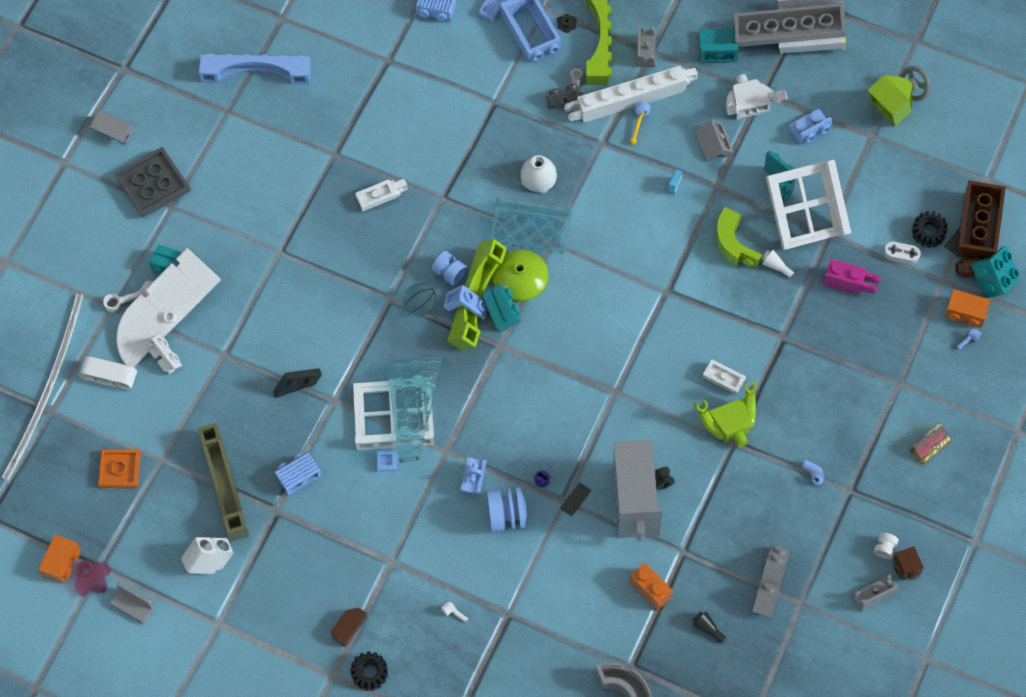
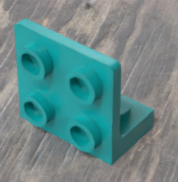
M700 29V62H737L738 44L735 42V29Z

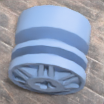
M521 487L515 488V497H512L511 488H508L507 498L502 497L500 490L487 491L492 532L505 531V521L510 522L512 530L515 529V520H519L520 529L525 528L527 511Z

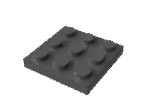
M163 147L114 173L142 218L191 191L189 185Z

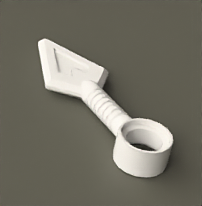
M146 280L140 291L121 297L116 294L106 295L103 300L106 311L115 313L120 310L121 304L135 300L140 294L146 298L149 293L145 289L153 281ZM114 299L118 302L114 307L107 306L110 300Z

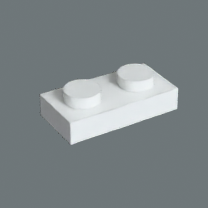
M712 359L702 378L737 395L746 376Z

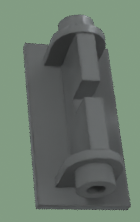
M571 84L566 86L564 90H559V88L549 90V93L545 95V98L549 97L550 99L547 100L548 107L564 106V98H567L568 103L576 101L577 97L583 95V92L579 93L582 85Z

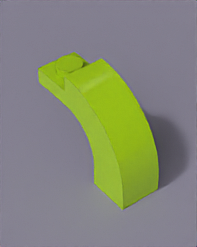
M724 207L719 216L716 231V241L721 254L735 266L742 261L748 267L758 268L762 254L743 246L735 237V231L740 224L741 214Z

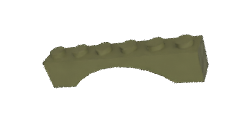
M214 423L198 428L229 540L232 542L248 537L249 533L218 425Z

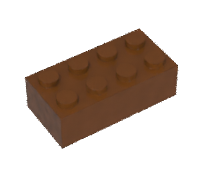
M968 180L964 193L956 257H979L980 260L991 258L997 252L1006 186Z

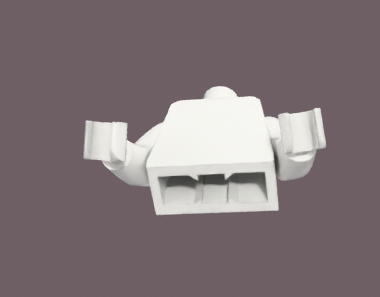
M742 74L736 77L738 84H735L732 91L728 93L726 112L727 115L735 114L737 120L770 111L771 104L788 100L785 90L774 92L757 79L748 81L747 76Z

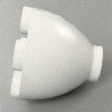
M541 155L527 159L520 172L521 184L530 191L546 193L548 189L552 188L557 179L556 168L552 161Z

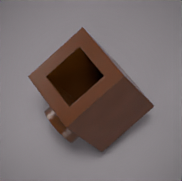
M914 546L895 553L893 558L895 562L894 569L896 574L901 576L902 580H914L920 577L924 567Z

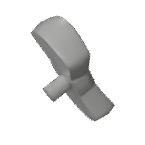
M580 68L570 70V85H580V79L585 74Z

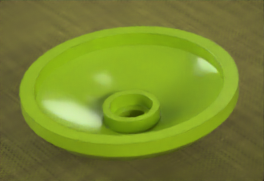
M524 249L512 250L505 253L502 264L497 267L492 275V282L494 287L503 285L506 288H510L514 295L512 301H529L544 291L548 282V269L544 260L536 253Z

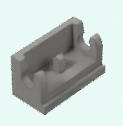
M638 25L637 67H655L656 34H654L653 27H650V31H644L643 25Z
M101 110L98 111L90 126L91 129L124 144H127L135 132V128L130 123Z
M888 574L855 591L851 595L862 612L895 595L899 586L897 583H892L891 574Z

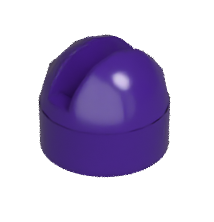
M538 471L535 474L534 482L536 486L540 488L548 486L550 476L546 471Z

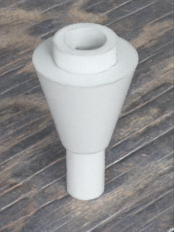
M767 250L761 258L764 261L762 263L764 266L779 272L781 271L789 278L794 274L791 269L785 266V263L774 250L771 252Z

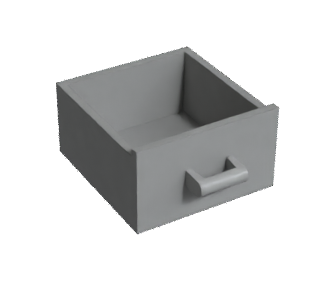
M652 440L614 442L612 470L618 538L636 537L638 541H643L644 537L659 536L662 508H658Z

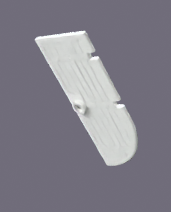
M188 248L176 258L180 264L176 267L171 263L145 289L149 295L145 298L140 294L122 315L117 329L116 342L124 365L134 368L149 353L146 343L158 335L164 338L221 281Z

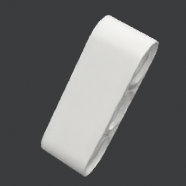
M89 356L84 358L79 372V376L87 381L125 390L132 389L137 375V370L131 366Z

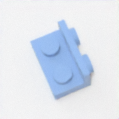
M817 109L789 124L788 130L801 145L805 142H811L819 134L827 133L831 128L832 119L831 117L826 118L821 110Z

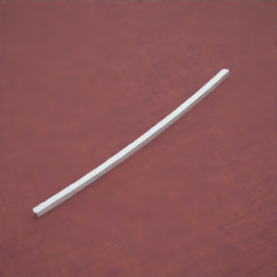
M76 294L66 332L50 377L26 432L2 476L6 481L9 480L51 394L75 327L83 294Z

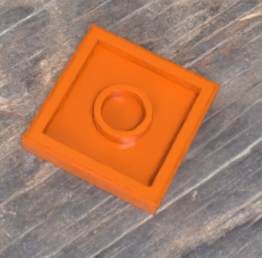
M101 449L98 487L138 488L141 451Z

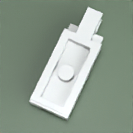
M404 179L397 182L386 180L356 192L355 196L363 212L400 196V193L408 190Z

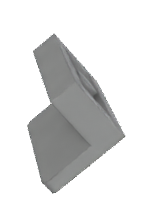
M710 119L695 131L707 161H712L718 155L729 157L734 153L722 122Z
M118 582L117 587L119 590L110 604L145 624L155 609L153 602Z

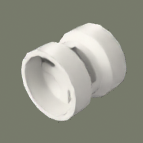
M882 532L878 538L879 544L875 546L873 552L880 558L890 560L894 555L893 549L897 546L899 539L892 534Z

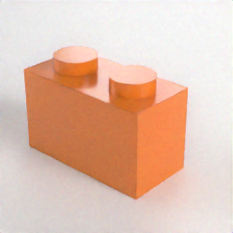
M953 289L945 317L955 322L968 323L972 327H982L990 299Z
M54 535L38 569L40 574L45 578L64 584L66 578L68 579L72 573L74 561H77L80 556V547L77 542Z
M645 562L630 575L629 583L657 611L672 598L673 590Z

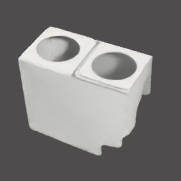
M195 537L181 560L188 573L214 574L216 570L223 569L234 553L227 538ZM223 542L226 546L224 551L219 549Z

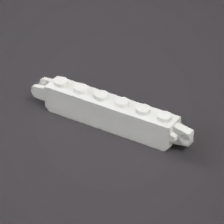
M680 65L579 96L576 101L566 104L564 109L566 112L578 109V111L568 115L570 121L582 119L584 122L592 121L634 108L637 102L650 103L682 93L691 81L697 80L698 73L695 68L685 70Z

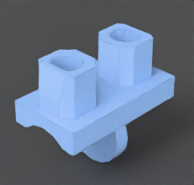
M467 457L461 492L480 495L487 460Z

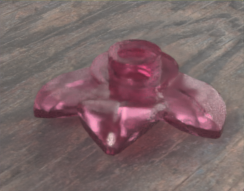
M84 560L76 566L77 578L74 584L79 595L84 597L89 590L96 593H104L106 591L107 583L104 576L111 572L110 567L106 563H92L91 561ZM89 568V572L84 574L83 570Z

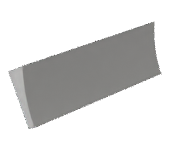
M843 3L734 14L735 42L738 44V47L846 37Z

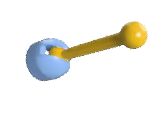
M637 102L635 107L638 120L633 137L629 140L632 145L637 142L636 136L642 117L647 116L650 112L651 106L645 102Z

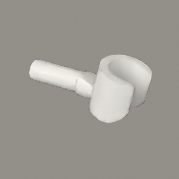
M446 602L441 607V611L446 616L453 613L465 623L467 622L468 618L458 612L451 602Z

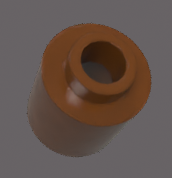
M965 258L956 262L957 276H962L963 278L975 276L971 264L974 261H979L980 258Z

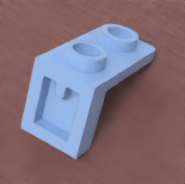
M461 285L446 293L444 303L446 310L451 311L463 305L482 320L487 318L488 309L485 301L465 286Z

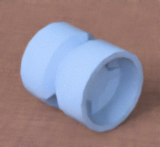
M444 251L434 261L432 271L440 277L444 276L446 282L455 286L465 276L467 266L459 260L455 261L453 255Z

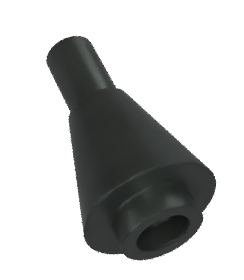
M700 611L692 619L695 622L693 626L712 635L720 643L726 639L717 629L707 611L704 613Z

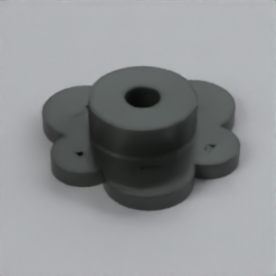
M565 14L564 17L560 16L557 18L558 29H563L565 33H569L571 29L576 28V17Z

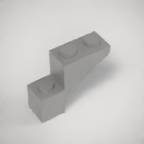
M782 546L770 547L752 611L754 613L768 617L773 615L790 553L789 550Z

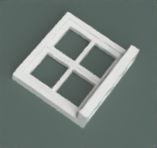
M826 160L765 176L782 250L851 233L835 160ZM820 172L825 196L807 201L802 177ZM797 178L802 202L784 207L778 183ZM827 203L832 227L814 232L809 208ZM804 209L809 233L791 238L786 214Z
M430 378L353 383L355 444L357 451L434 445ZM421 390L422 408L397 410L396 392ZM389 392L390 411L364 412V394ZM423 413L424 431L398 433L397 415ZM390 416L391 434L366 435L365 417Z

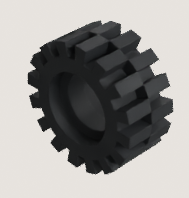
M926 211L925 215L923 212L920 213L913 224V239L916 238L917 243L921 241V246L923 247L927 244V248H930L931 244H933V247H936L937 244L940 245L944 241L948 230V224L945 223L946 219L944 217L941 219L940 213L936 216L935 211H932V214ZM926 224L936 227L937 232L935 234H927L923 231V226Z
M367 651V654L362 652L360 657L356 656L355 661H352V668H350L351 676L355 685H358V688H364L365 691H368V689L374 691L376 687L380 688L382 687L381 684L386 682L388 669L386 661L383 660L381 655L378 656L376 652L371 654L370 651ZM367 664H372L377 668V673L372 678H366L361 673L362 668Z

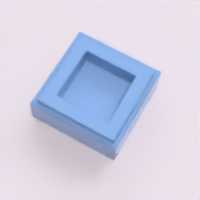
M396 451L376 452L377 472L397 471Z

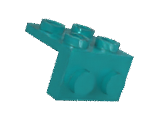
M772 151L766 153L764 170L768 174L772 175L794 169L793 166L787 165L782 161L777 153ZM795 179L778 183L782 201H786L791 196L792 191H794Z
M1007 246L1001 247L991 258L974 261L971 264L984 298L1004 295L1020 278L1019 271L1015 267L1012 254Z

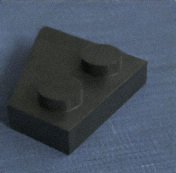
M320 368L286 372L273 390L275 398L314 386L322 376Z

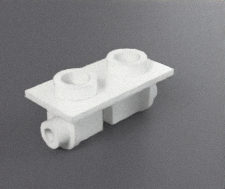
M160 335L151 338L146 343L147 349L154 359L159 356L162 357L157 363L168 375L182 366L179 357L171 351L166 339Z

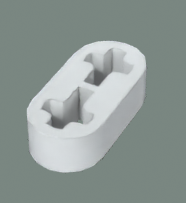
M898 242L888 243L884 250V256L888 260L909 265L916 264L921 255L918 247ZM891 248L895 249V254H891ZM910 252L914 253L913 258H910Z

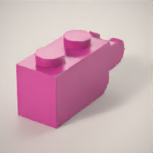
M830 259L823 285L854 294H860L861 291L873 294L877 292V287L864 281L878 283L880 282V277L867 272L865 268Z

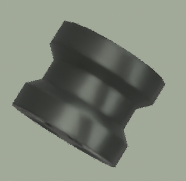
M669 467L655 470L657 490L666 489L675 483L674 478L670 476Z

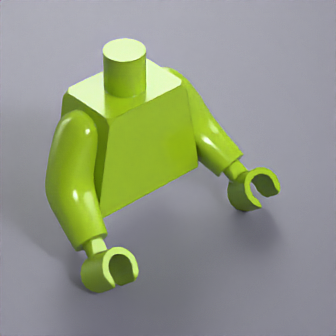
M752 380L750 387H747L746 381L743 382V387L747 390L744 399L740 398L710 411L707 410L708 403L700 398L701 406L696 402L693 403V407L698 410L702 425L717 439H723L724 442L735 440L739 448L749 443L745 435L750 433L756 419L755 390L757 385L754 380Z

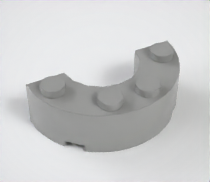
M619 663L596 665L595 673L603 691L616 690L626 697H652L647 682L634 669L622 666Z

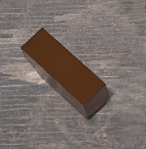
M360 608L346 610L331 630L332 639L346 647L367 618V613Z

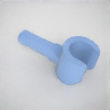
M971 329L968 336L956 347L960 350L971 339L977 342L982 333L977 329Z

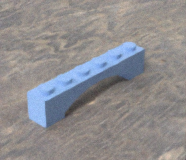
M201 54L199 68L201 83H219L220 79L232 74L262 71L283 76L291 80V84L310 85V57L303 55Z

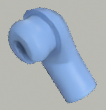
M805 460L802 468L810 472L812 482L815 485L823 484L825 479L823 469Z

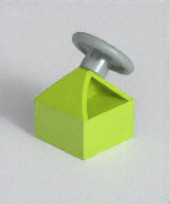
M908 66L901 72L900 77L883 75L867 91L870 102L896 127L912 112V101H922L928 96L931 84L927 73L922 68ZM913 71L918 72L923 77L925 83L920 82L915 77ZM916 89H924V92L921 95H913V92H915Z

